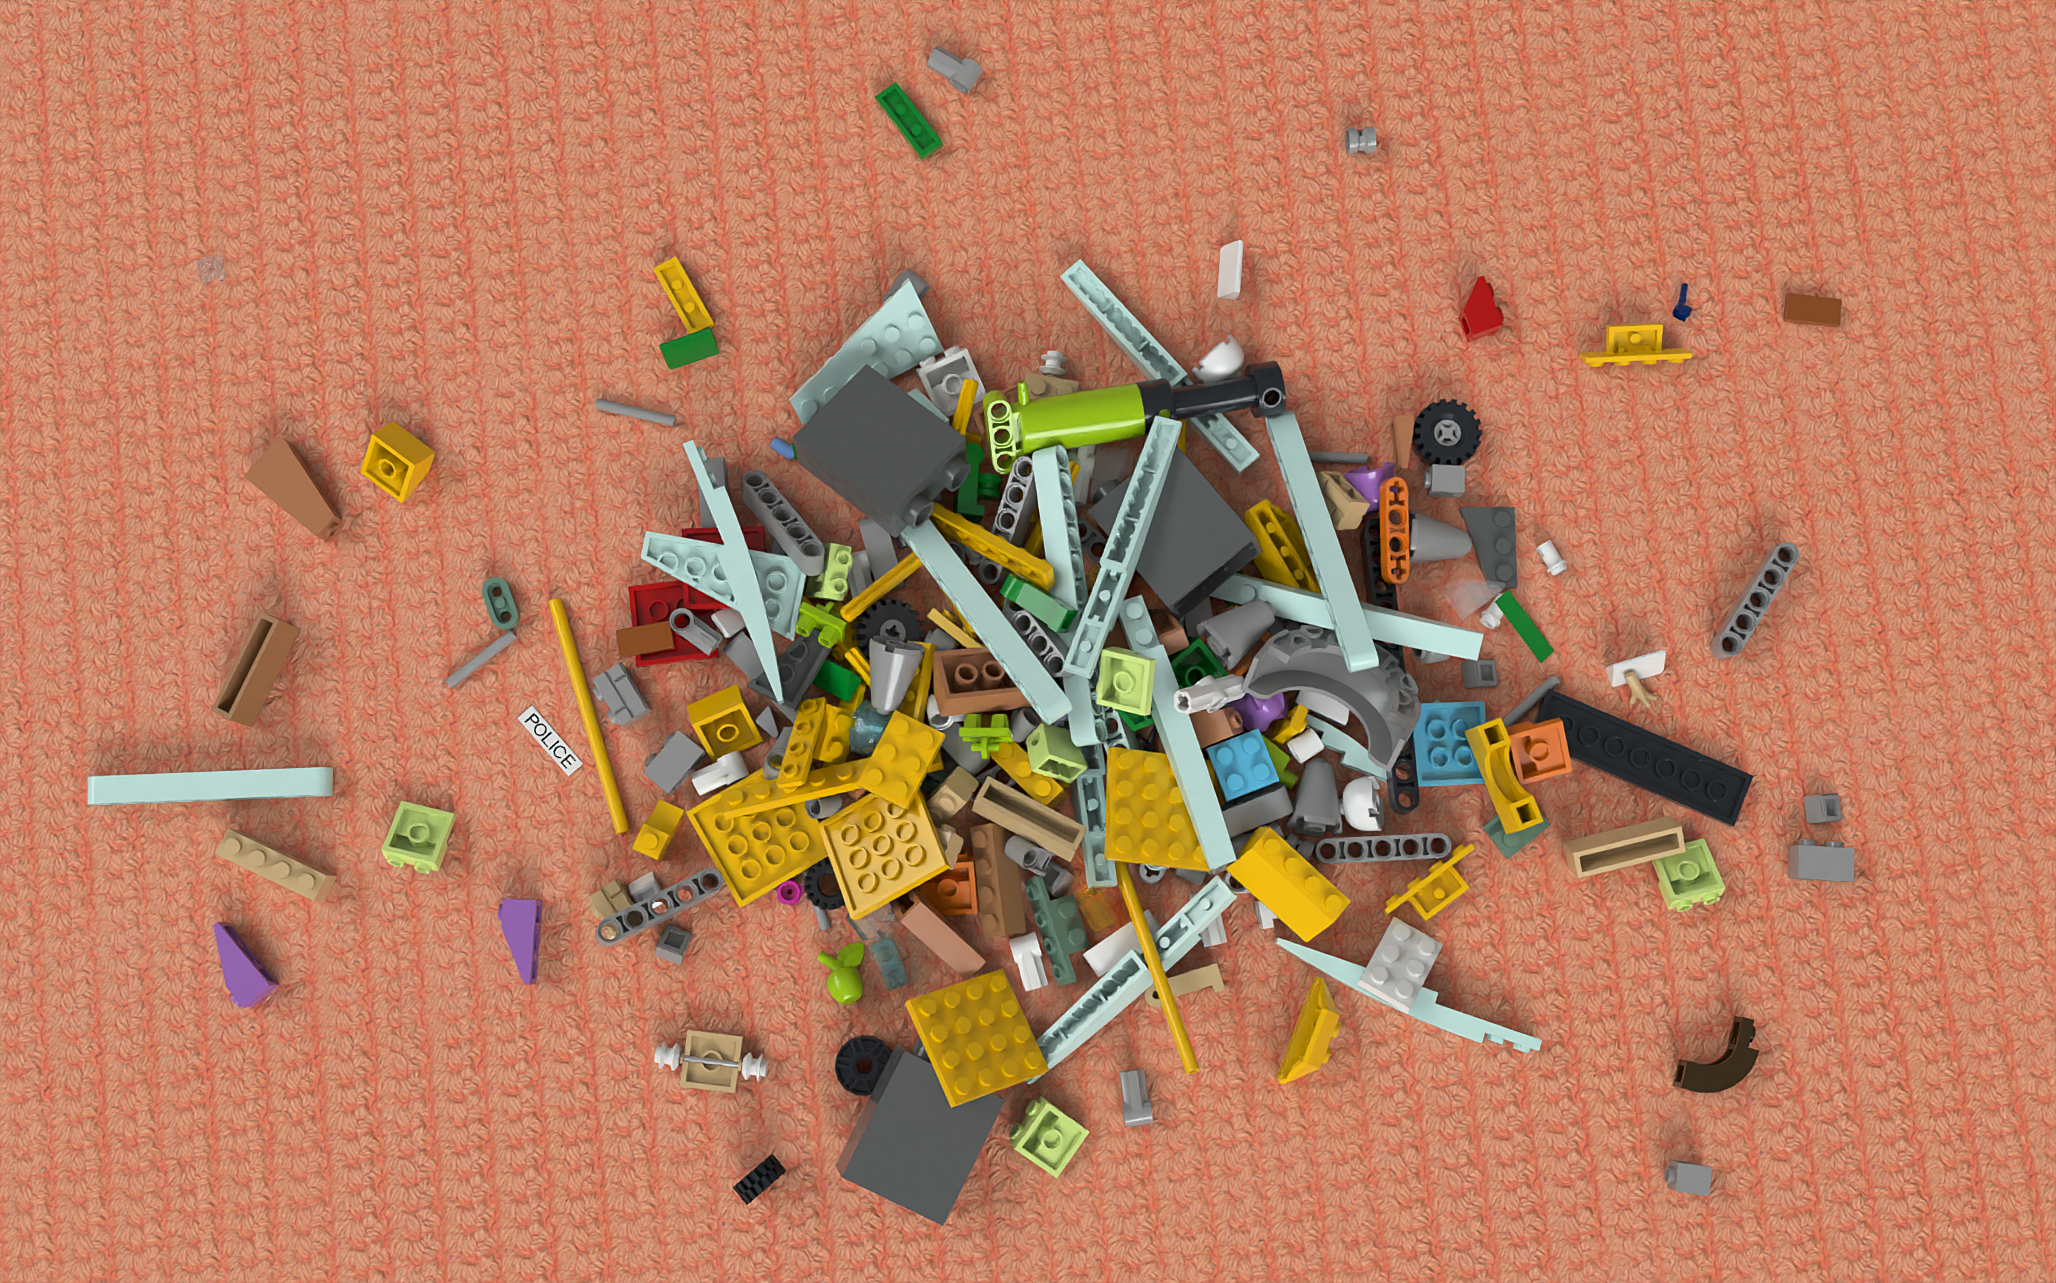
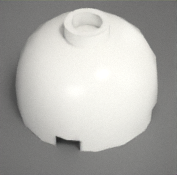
M1231 333L1226 337L1229 341L1227 344L1224 341L1220 342L1198 362L1202 366L1199 370L1196 367H1193L1191 370L1203 383L1237 378L1242 375L1239 370L1244 364L1245 355L1243 348Z
M1375 775L1354 779L1345 787L1343 798L1338 799L1341 815H1345L1347 822L1353 828L1360 831L1382 830L1381 826L1384 824L1383 799L1379 798L1378 793L1375 791L1380 789V784Z

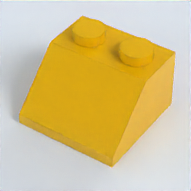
M393 421L372 434L360 473L399 502L404 503L429 472L435 452Z
M737 684L687 705L692 726L713 763L717 762V759L734 751H742L763 742L749 706Z

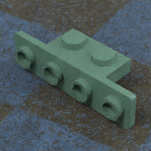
M1039 875L1025 880L1026 896L1031 902L1034 919L1043 938L1044 949L1049 955L1053 976L1059 986L1073 983L1077 979L1068 954L1090 947L1074 896L1070 894L1050 901L1042 876Z

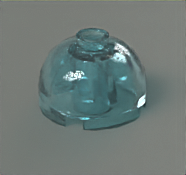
M871 701L861 703L852 717L857 719L855 728L850 727L849 742L852 750L863 756H872L894 712L891 715L881 714L871 705Z

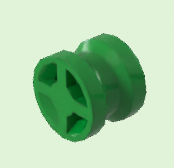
M988 473L978 474L977 498L1000 500L1001 492L999 487L1003 483V477Z

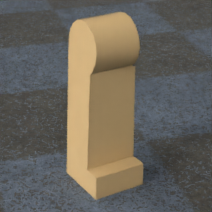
M1216 962L1167 977L1174 997L1211 985L1214 993L1225 990ZM1153 983L1144 992L1145 1000L1153 1007H1161L1162 1005Z

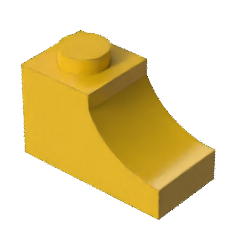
M659 799L651 816L643 823L632 849L656 860L663 861L686 811Z

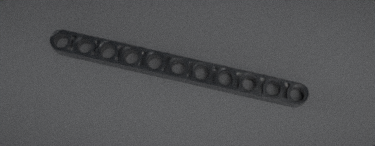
M1374 518L1367 522L1360 533L1367 603L1398 611L1396 585H1391L1384 581L1381 574V565L1374 563L1371 558L1372 555L1381 557L1380 538H1373L1368 531L1369 529H1375L1380 534V519ZM1374 582H1383L1386 586V590H1378L1375 587ZM1373 639L1374 643L1398 659V666L1406 674L1403 646L1394 643L1386 644L1383 641ZM1411 733L1404 746V752L1400 753L1391 771H1386L1389 804L1393 812L1398 815L1410 813L1420 803L1413 733ZM1397 767H1402L1406 770L1407 779H1400L1396 775ZM1399 795L1408 796L1410 807H1404L1400 804Z

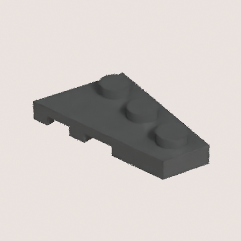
M1460 507L1458 510L1461 518L1464 519L1469 537L1472 539L1477 554V561L1488 589H1515L1517 587L1515 507Z
M813 628L809 636L800 635L777 659L785 702L781 705L795 712L832 647L829 649L818 642V636L821 631ZM765 671L747 684L749 689L778 703Z

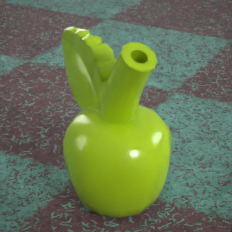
M862 942L850 943L844 946L839 951L837 959L824 951H821L817 957L818 961L832 971L827 977L826 986L832 997L841 1005L852 1004L863 994V981L860 973L856 970L864 956V944Z

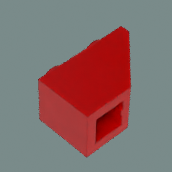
M1484 276L1478 277L1458 317L1468 342L1498 332L1504 321L1501 308L1496 307L1493 300L1494 291L1492 285L1486 282Z

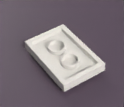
M1393 917L1357 985L1408 1013L1443 944Z

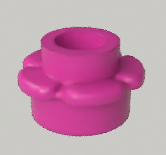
M791 878L776 888L777 898L782 904L795 905L800 901L804 889L801 884L797 883L796 879ZM789 889L792 890V894H791V895H789V894L787 893V891H788Z

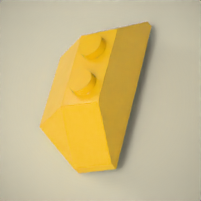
M1267 499L1262 500L1245 511L1244 524L1255 535L1263 550L1253 560L1264 579L1320 594L1321 589L1304 538L1291 515L1278 506L1271 504Z
M1314 976L1275 1081L1281 1084H1286L1320 1069L1322 1063L1326 1064L1331 1053V1048H1328L1331 1037L1336 1038L1340 1030L1341 1022L1338 1021L1340 1015L1327 985L1321 977Z

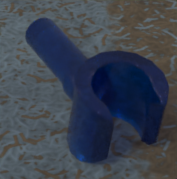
M1686 283L1681 284L1680 297L1672 312L1673 317L1683 322L1690 316L1693 309L1685 305L1688 284Z

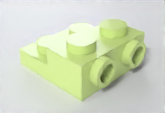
M824 543V570L819 575L808 576L805 597L813 600L843 601L849 589L847 574L853 563L852 547L835 543Z
M1115 646L1102 649L1099 657L1100 673L1096 686V704L1143 716L1149 715L1151 712L1156 659L1137 655V651Z
M401 801L381 849L387 862L396 867H403L404 863L414 865L416 871L429 874L431 870L439 871L448 848L446 842L456 819L455 814Z
M1704 838L1685 843L1686 852L1651 860L1660 880L1658 886L1668 910L1676 908L1677 912H1683L1692 908V903L1703 901L1704 905H1709L1720 899L1719 896L1722 895L1725 885Z
M1040 1096L1038 1100L1034 1099L1028 1104L1025 1111L1027 1116L1021 1124L1016 1123L1011 1128L1008 1143L1016 1151L1058 1178L1089 1134V1131L1058 1107Z

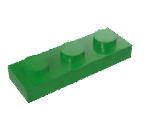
M897 82L875 96V101L921 161L943 146V142Z

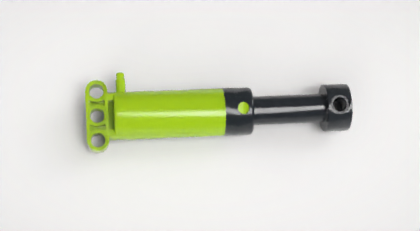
M1276 361L1249 364L1243 377L1171 388L1167 379L1161 378L1029 400L1027 383L1019 381L1017 390L1018 402L1009 403L1004 393L996 390L987 393L983 399L988 452L995 470L1001 474L1011 472L1017 457L1033 455L1034 451L1057 445H1062L1065 449L1148 436L1155 416L1181 420L1250 408L1253 417L1261 418L1283 414L1286 407L1283 375ZM1003 403L1002 408L999 410H991L994 404ZM998 429H1006L1003 435H994ZM1002 454L1009 455L1008 458L1003 461L997 460L998 457Z

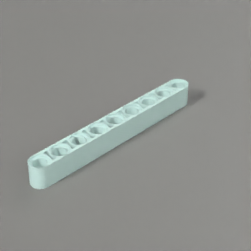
M312 767L88 777L87 805L333 796V768Z

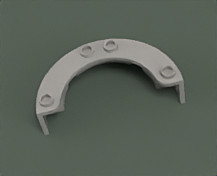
M1302 625L1299 630L1290 632L1285 629L1272 636L1255 655L1241 688L1259 699H1268L1284 691L1304 690L1316 692L1338 701L1353 712L1364 726L1369 740V759L1376 766L1388 772L1394 766L1421 714V703H1419L1417 697V685L1410 674H1405L1400 669L1398 659L1391 653L1374 643L1379 665L1350 673L1336 633L1323 630L1322 627L1315 625Z

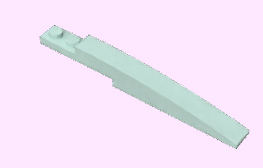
M1081 259L1060 276L1073 294L1148 380L1165 378L1169 381L1171 388L1193 385L1187 377L1186 371ZM1221 413L1186 419V422L1201 438H1205L1238 474L1242 473L1259 458L1260 454Z
M1155 416L1100 560L1101 569L1063 665V669L1066 672L1091 679L1108 632L1113 631L1119 615V609L1130 585L1167 476L1182 427V422Z
M693 440L683 443V446L724 542V545L714 548L780 705L785 702L774 641L760 585L744 535L725 486L713 489L718 484L713 472H706L703 463L708 460L702 446L696 447Z
M1236 573L1209 595L1242 605L1257 599H1261L1264 602L1269 601L1276 611L1275 616L1334 630L1322 592L1318 594ZM1360 602L1372 639L1478 660L1484 636L1482 632Z
M1142 595L1124 600L1119 609L1118 618L1130 650L1137 651V655L1156 659L1151 702L1153 710L1151 714L1209 870L1236 861L1227 827L1189 714L1178 713L1174 707L1173 696L1180 689L1164 645L1159 643Z
M1059 662V669H1060V671L1062 670V669H1061V662ZM1060 678V683L1064 687L1063 678ZM1066 720L1064 722L1065 729L1070 731L1069 721ZM1102 743L1079 747L1088 768L1070 783L1074 821L1087 827L1081 843L1088 889L1118 885L1114 860L1104 859L1106 800L1102 776L1106 774Z
M1218 875L1152 936L1165 972L1202 939L1199 934L1237 898L1235 893ZM1142 948L1138 951L1131 949L1036 1041L1049 1070L1094 1035L1154 983ZM1042 1075L1036 1076L1025 1081L1031 1085Z
M1275 938L1274 940L1276 945L1331 978L1386 1006L1432 1026L1482 1043L1486 1033L1487 1040L1503 1044V1040L1514 1043L1513 1049L1528 1054L1530 1049L1537 1051L1540 1049L1542 1043L1540 1039L1436 1004L1438 992L1421 987L1408 1013H1405L1357 985L1366 967L1281 938Z

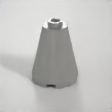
M1408 510L1410 563L1462 558L1466 553L1470 552L1472 539L1467 531L1416 511ZM1393 537L1392 550L1397 552L1400 549V542L1396 537Z
M1257 599L1204 620L1196 628L1200 638L1205 636L1207 640L1206 647L1223 668L1227 666V670H1231L1275 622L1274 615L1276 611L1269 601L1264 602L1261 599Z
M873 636V638H870L871 705L876 708V712L891 715L893 711L899 710L923 657L925 647L913 641H909L907 644L901 642L900 638L890 636Z
M1313 758L1311 762L1305 764L1292 804L1294 811L1289 814L1287 820V829L1290 830L1291 827H1294V833L1313 837H1325V832L1333 831L1332 836L1342 833L1343 824L1333 766L1327 763L1326 759Z

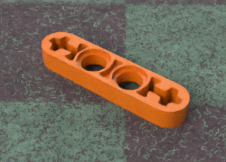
M1393 477L1385 479L1379 489L1381 574L1384 581L1391 585L1404 583L1410 574L1408 488L1402 478ZM1393 486L1397 488L1398 492L1394 494V492H1390L1389 488ZM1398 501V504L1389 506V502ZM1391 510H1395L1399 514V522L1396 525L1392 524L1389 520ZM1393 537H1396L1400 542V549L1397 552L1392 551L1389 545ZM1400 556V560H1391V557ZM1395 568L1396 570H1399L1400 573L1399 575L1392 574L1391 570Z

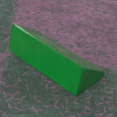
M710 328L659 345L666 364L671 370L719 353L715 337Z
M826 659L812 684L849 703L862 679L851 671Z

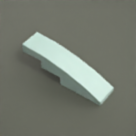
M1309 714L1306 715L1305 719L1308 722L1305 728H1312L1316 733H1319V738L1325 748L1342 754L1339 765L1367 776L1375 775L1378 780L1387 783L1386 770L1376 766L1369 759L1367 749L1332 725Z

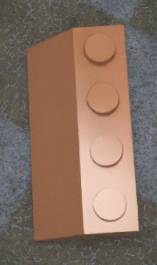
M987 647L936 651L933 653L934 695L940 717L1032 707Z

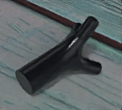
M1156 725L1151 730L1148 739H1144L1140 733L1135 735L1143 751L1155 752L1154 743L1158 731Z

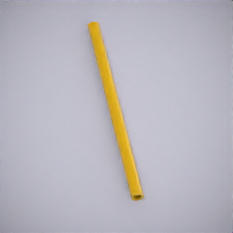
M561 598L548 601L616 835L630 831L566 612Z
M1114 861L1120 890L1187 1075L1196 1073L1200 1068L1127 865L1123 861Z

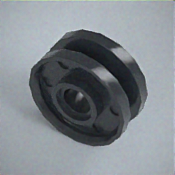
M860 1035L849 1039L842 1045L836 1056L835 1072L838 1081L845 1090L855 1095H871L891 1056L890 1049L882 1040L874 1036ZM860 1058L871 1060L873 1066L869 1072L862 1073L857 1069L856 1063Z

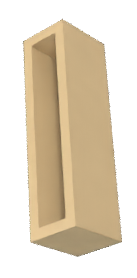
M989 776L975 798L972 811L1069 862L1072 861L1087 831V827Z
M1671 816L1563 842L1567 866L1577 878L1686 852L1682 826Z
M227 829L215 853L313 901H325L337 878L336 875L241 830Z

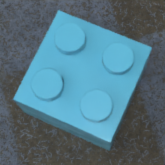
M1259 728L1206 748V755L1213 767L1214 775L1225 803L1279 782Z

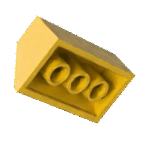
M1259 826L1235 855L1237 860L1228 863L1224 868L1304 942H1308L1333 924L1351 902L1270 827Z

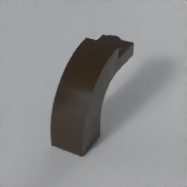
M1734 1016L1727 1049L1716 1061L1708 1064H1698L1679 1059L1673 1086L1699 1093H1715L1729 1089L1742 1081L1753 1068L1759 1054V1050L1748 1048L1749 1043L1755 1037L1754 1020Z

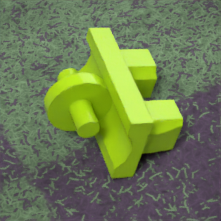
M830 601L826 607L819 603L814 607L802 602L799 607L796 632L806 637L815 628L821 631L818 636V642L830 649L837 641L843 642L845 639L847 622L841 620L842 616L840 613L835 612L837 604L833 601Z
M966 714L964 728H959V737L963 738V742H981L972 743L971 750L981 751L982 759H989L990 751H1000V743L990 742H1013V733L1009 728L1006 714L992 715L991 728H982L981 715Z

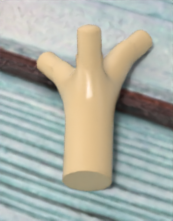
M1633 671L1624 675L1632 691L1629 703L1633 705L1637 698H1639L1646 707H1650L1651 704L1648 699L1655 701L1657 696L1650 694L1643 688Z

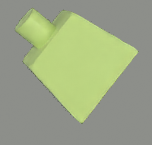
M1040 719L1041 724L1026 739L1031 771L1072 783L1088 768L1080 748L1073 743L1069 730L1054 726L1053 723L1047 725Z

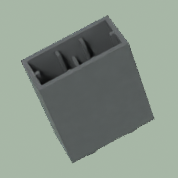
M868 364L793 436L799 464L895 538L908 525L913 529L921 527L934 510L935 504L932 500L944 488L951 492L958 489L966 480L971 470V465L967 461L966 437Z
M1176 445L1135 570L1174 617L1179 620L1263 550L1255 535ZM1140 455L1135 461V467L1137 466ZM1133 474L1122 483L1118 479L1106 482L1093 496L1095 505L1088 512L1108 537L1111 534Z
M920 1037L917 1038L912 1049L897 1042L835 1166L842 1178L943 1226L1005 1100L997 1092H993L951 1108Z

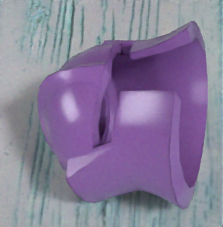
M1383 462V467L1370 471L1367 466H1363L1343 474L1347 481L1369 502L1370 505L1366 514H1375L1380 511V485L1385 479L1393 478L1396 463ZM1393 486L1389 488L1390 492H1394V494L1398 492L1397 488Z
M1283 692L1268 699L1255 698L1251 694L1246 693L1242 698L1228 702L1241 715L1242 726L1251 731L1258 728L1260 732L1266 731L1271 721L1285 718L1288 710L1287 699Z

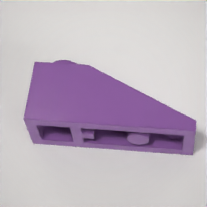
M503 899V904H500L498 909V920L501 921V928L524 984H536L543 900Z
M217 922L213 927L225 984L231 992L230 998L239 1007H254L278 987L279 983L228 922Z

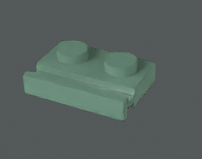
M1541 813L1544 822L1518 832L1506 834L1497 814L1483 825L1481 829L1486 832L1489 839L1502 855L1509 859L1551 824Z

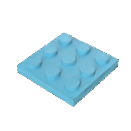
M1484 701L1421 703V714L1412 732L1419 787L1485 784L1464 733L1468 729L1486 723Z

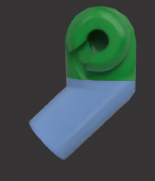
M777 436L772 440L770 444L771 449L789 460L797 458L794 442L788 444Z

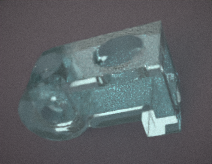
M892 933L868 944V948L889 991L910 983Z

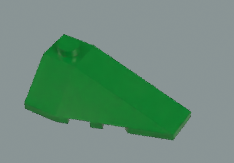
M1189 636L1187 638L1189 642L1187 648L1168 656L1179 689L1194 686L1198 681L1209 675H1212L1214 679L1229 675L1198 637ZM1115 709L1133 732L1155 723L1151 712L1149 715L1143 716Z

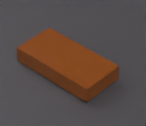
M1788 293L1785 296L1783 321L1837 328L1840 325L1842 299Z
M669 621L616 630L620 658L675 649L673 631Z

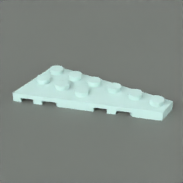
M908 278L903 282L899 290L893 296H890L884 302V305L842 345V348L833 357L831 356L824 363L825 365L814 376H811L789 399L802 425L807 423L866 364L889 380L918 365L921 361L944 351Z
M646 531L641 553L642 560L740 612L714 548L722 546L721 544ZM749 550L763 596L770 628L794 642L796 623L799 618V607L802 603L807 575L802 573L788 556Z

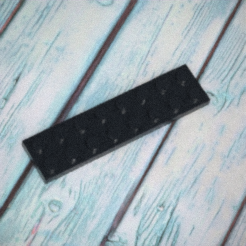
M1547 690L1533 724L1560 718L1563 721L1571 759L1729 827L1735 825L1753 775L1554 690Z

